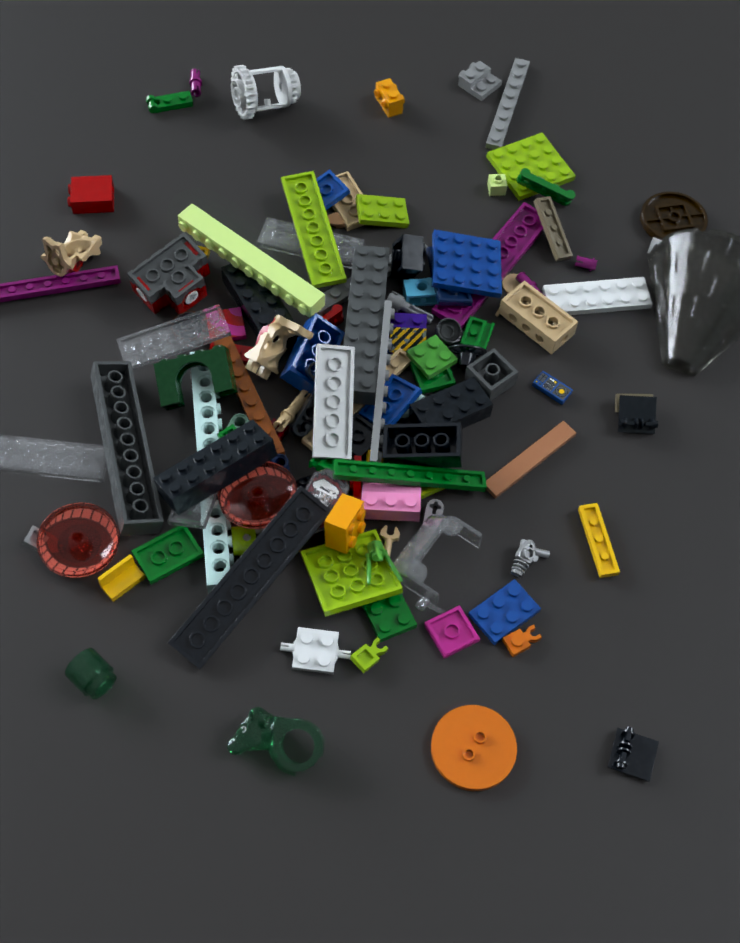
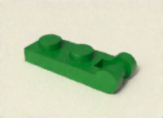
M190 91L156 97L149 95L146 97L150 113L193 107Z

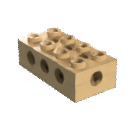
M525 280L501 300L498 312L550 354H553L575 334L578 325L576 319Z

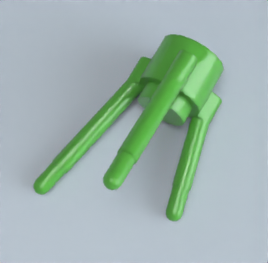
M379 540L369 542L367 545L368 553L365 554L367 560V584H371V560L373 559L376 562L383 561L384 557L399 582H402L403 579L390 559L387 550L384 549L382 542Z

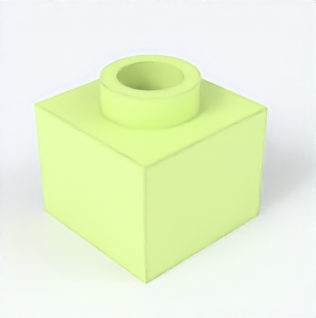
M489 174L487 182L489 196L506 195L507 181L505 174Z

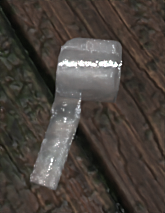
M425 596L421 597L415 604L416 608L420 611H424L427 607L440 614L445 611L433 605Z

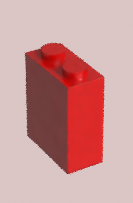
M112 175L71 177V184H68L70 197L67 200L68 207L72 208L73 214L114 212V183Z

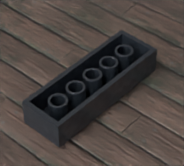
M232 264L221 267L222 281L237 306L241 307V312L256 337H258L262 327L269 325L276 315H281L295 322L279 296H275L268 288L261 286L255 279L248 277L242 270L235 268ZM278 335L273 339V342L278 340ZM297 335L287 339V349L294 347L298 339Z
M252 419L153 477L160 496L177 515H180L278 455L273 439Z

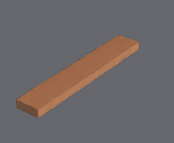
M562 421L487 479L486 490L496 499L574 438L576 432L566 422Z

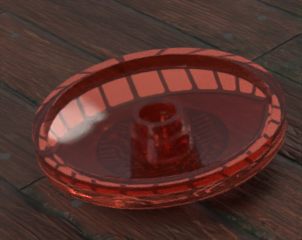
M268 461L218 491L219 505L224 516L233 524L248 529H263L297 491V485L294 477L286 468Z
M71 503L56 509L43 521L37 534V550L43 563L52 572L68 578H82L99 572L112 561L119 546V532L115 520L105 509L91 503Z

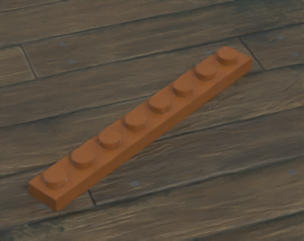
M228 336L213 341L214 346L223 345L230 350L238 390L236 394L248 420L253 419L273 439L277 454L285 455V450L232 337Z

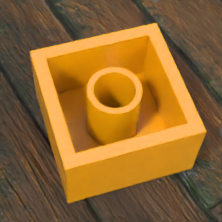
M342 493L324 521L326 547L347 554L350 548H354L358 535L362 534L366 527L364 522L366 515L364 501Z

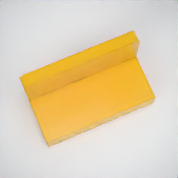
M130 554L99 576L98 581L101 589L114 602L146 577L135 564L134 558Z

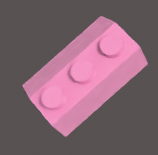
M363 482L361 500L364 501V510H366L364 519L420 522V486Z

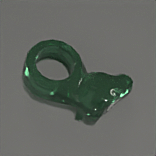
M258 706L250 710L236 734L228 740L227 749L233 755H240L245 751L268 750L279 769L295 776L296 771L309 769L318 762L320 757H323L325 738L321 729L309 720L274 716ZM292 729H301L308 732L314 741L313 755L305 762L291 760L286 756L283 749L284 738Z

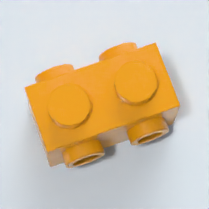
M390 78L376 82L374 95L387 117L402 114L405 99L398 91L397 85Z

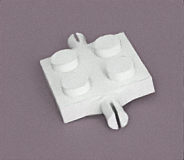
M298 627L294 644L281 642L280 651L292 652V669L334 674V667L338 658L350 660L351 651L339 650V632Z

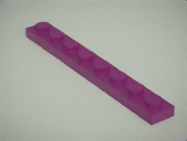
M118 265L71 272L63 277L52 275L1 283L0 302L121 283Z

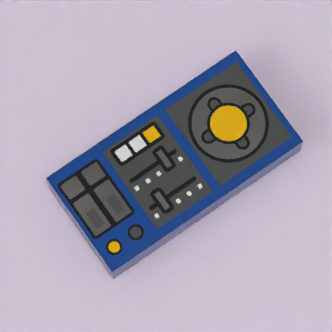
M544 371L532 383L533 387L561 405L573 392V389Z

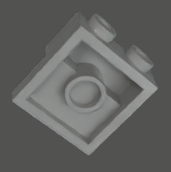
M481 61L477 63L472 62L469 69L466 71L462 70L458 76V86L480 101L484 100L502 85V80L491 74V68Z

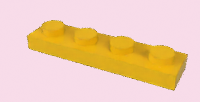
M598 503L580 505L578 512L599 578L619 575L620 569Z

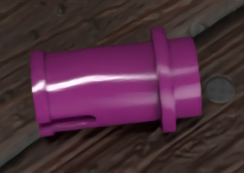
M578 255L575 266L592 271L596 269L598 260Z

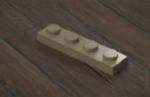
M551 196L536 198L533 202L555 261L571 259L573 254Z

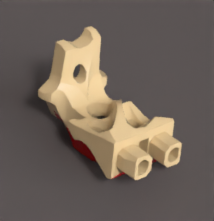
M80 230L78 233L69 231L65 243L56 242L50 237L42 239L45 253L41 255V259L46 262L49 269L55 275L63 277L68 272L79 271L83 262L87 261L91 255L101 254L99 248L102 245L101 237L98 235H94L92 238L88 237V233Z
M276 315L269 325L263 326L260 330L255 347L245 353L244 356L249 359L245 368L267 380L271 372L278 374V362L287 350V339L297 335L310 340L314 333L281 315ZM278 335V340L273 342V339Z

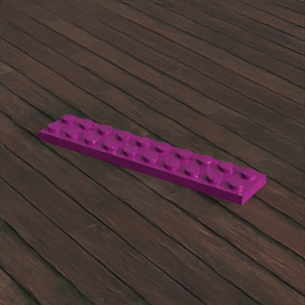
M525 202L493 237V240L501 241L502 280L544 231L536 208ZM471 294L472 306H441L436 304L432 308L431 314L440 319H455L460 323L462 329L469 321L470 316L477 312L489 296Z

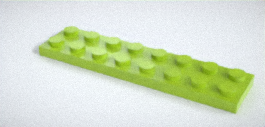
M314 171L281 177V183L311 285L315 288L346 283V274Z

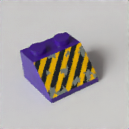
M395 313L394 319H390V323H394L393 334H390L392 348L389 350V354L392 355L399 348L407 353L409 349L426 340L427 314Z

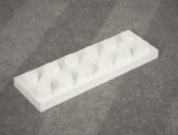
M644 277L543 285L542 288L543 294L569 315L650 309L652 307V301Z
M329 344L316 345L312 458L352 459L355 347Z

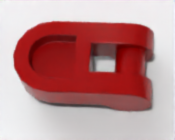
M335 304L330 312L321 317L335 326L339 325L344 320L342 306Z

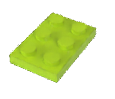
M356 195L355 200L359 224L408 228L409 218L405 198Z

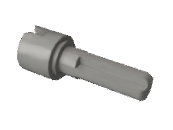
M394 291L389 294L387 300L392 301V308H395V312L427 314V324L432 322L434 317L432 314L406 302L404 296Z

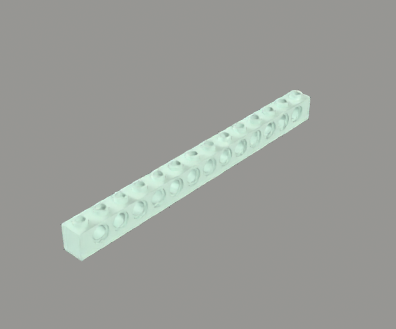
M204 366L191 368L197 452L218 440L217 433H219V430H223L222 418L218 419V414H221V405L216 400L220 397L214 392L209 368ZM221 490L201 502L208 594L231 569V566L234 565V555L229 553V548L233 547L232 536H228V530H231V521L226 518L220 507ZM227 501L226 509L223 510L230 513L229 501ZM215 515H219V516H220V517H218V518H212V517L215 516ZM217 532L222 533V534L219 535V536H215V535H214V534L217 533ZM217 550H222V551H223V552L220 553V554H216V553H215ZM218 568H224V569H225V570L222 571V572H217V571H216Z

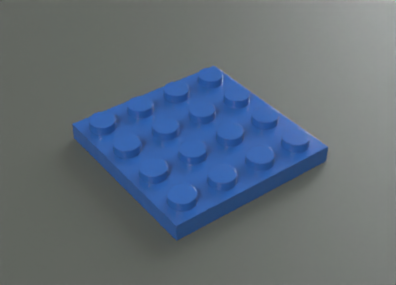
M434 229L432 233V287L500 298L502 295L501 241Z

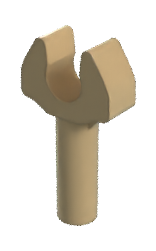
M385 525L381 529L380 539L385 541L384 548L390 557L392 543L399 541L400 532L395 527L394 534L388 535L387 525Z

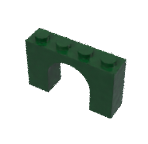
M216 345L210 350H197L194 354H181L175 359H162L159 363H155L154 370L161 407L168 411L185 406L181 388L182 379L188 370L196 366L209 368L214 392L219 397L238 393L230 350L223 345Z

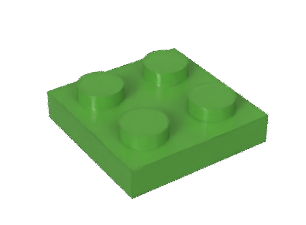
M436 334L409 349L406 354L428 380L455 365L458 361V358Z

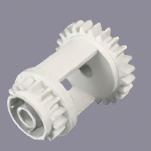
M237 65L232 68V99L236 106V111H238V116L240 115V118L243 120L253 119L254 113L259 111L289 107L300 98V80L298 74L291 68L276 66L249 70L244 65ZM274 72V89L279 103L271 104L270 99H264L265 105L258 106V93L253 75Z

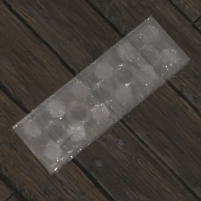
M267 217L258 237L257 247L303 257L294 224ZM333 232L343 267L352 269L355 245H364L365 240Z
M220 304L116 340L123 361H131L132 369L134 370L231 336V332Z
M0 435V472L102 483L104 481L107 463L103 445Z

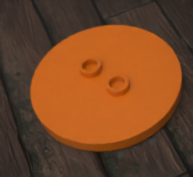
M464 705L449 711L437 723L431 739V755L438 772L449 783L468 791H484L497 786L509 775L516 761L517 742L511 726L500 714L484 706Z

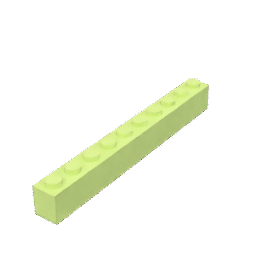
M190 204L177 215L178 226L183 232H187L196 241L203 243L209 250L216 252L222 259L229 261L235 268L242 270L248 277L255 279L261 286L268 288L275 296L281 297L288 305L294 306L301 314L310 318L325 306V294L194 204Z

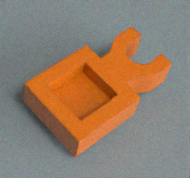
M534 624L529 626L524 633L521 629H518L503 637L502 642L512 657L530 649V643H536L541 640L540 634L537 636L530 634V632L535 631L536 627Z

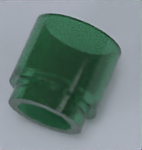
M88 648L80 652L72 659L65 670V676L84 696H90L92 699H98L106 694L117 679V676L113 673V667L94 648Z

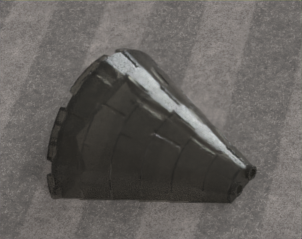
M692 228L671 233L665 236L662 242L655 244L647 257L662 365L691 376H696L740 337V236L717 229L702 232L698 228Z

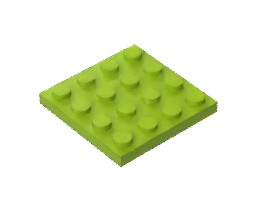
M543 133L489 151L486 155L498 174H505L507 186L518 201L539 194L517 183L516 178L523 168H528L531 174L540 176L544 180L558 186L574 181L576 177Z
M376 529L359 534L354 548H350L347 554L326 547L325 544L301 551V557L325 617L403 593V587L385 557L383 561L376 562L373 559L371 560V584H367V560L365 556L368 553L367 545L374 540L381 541Z

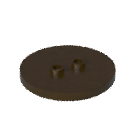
M661 192L651 196L643 204L640 213L642 227L650 237L677 246H687L697 242L704 235L708 225L707 213L703 206L694 198L679 192Z

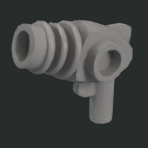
M521 539L520 546L515 554L516 559L513 560L511 574L521 578L532 561L537 562L539 557L549 558L550 551L536 548L533 540Z

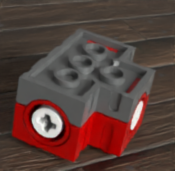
M185 232L166 244L164 248L155 252L149 259L140 263L134 270L127 273L133 291L154 314L158 313L160 309L168 304L180 314L189 310L208 295L204 277L210 274L207 255Z

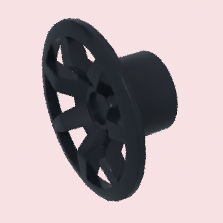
M457 344L448 347L452 353L458 354L457 367L464 369L476 360V356H482L487 353L486 349L474 345Z

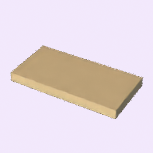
M348 171L336 175L350 190V194L333 205L332 208L335 212L339 213L347 231L364 226L359 224L355 200L357 194L363 193Z

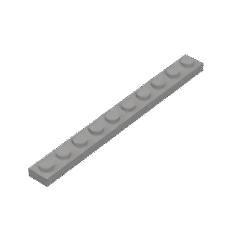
M385 300L370 451V462L381 463L382 452H378L379 446L383 447V435H380V430H384L385 418H382V413H386L387 402H383V397H387L388 386L384 385L385 381H389V370H386V365H390L391 354H387V352L392 348V339H389V334H393L394 323H390V319H394L395 315L392 301Z

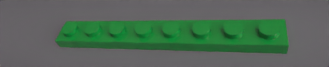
M334 459L333 479L481 492H485L487 488L485 472L344 459Z

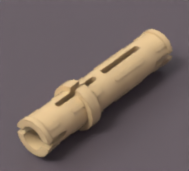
M301 390L288 408L280 413V417L273 423L274 429L278 424L280 425L276 431L283 432L285 427L294 421L295 415L310 395L309 393L304 397L308 391Z

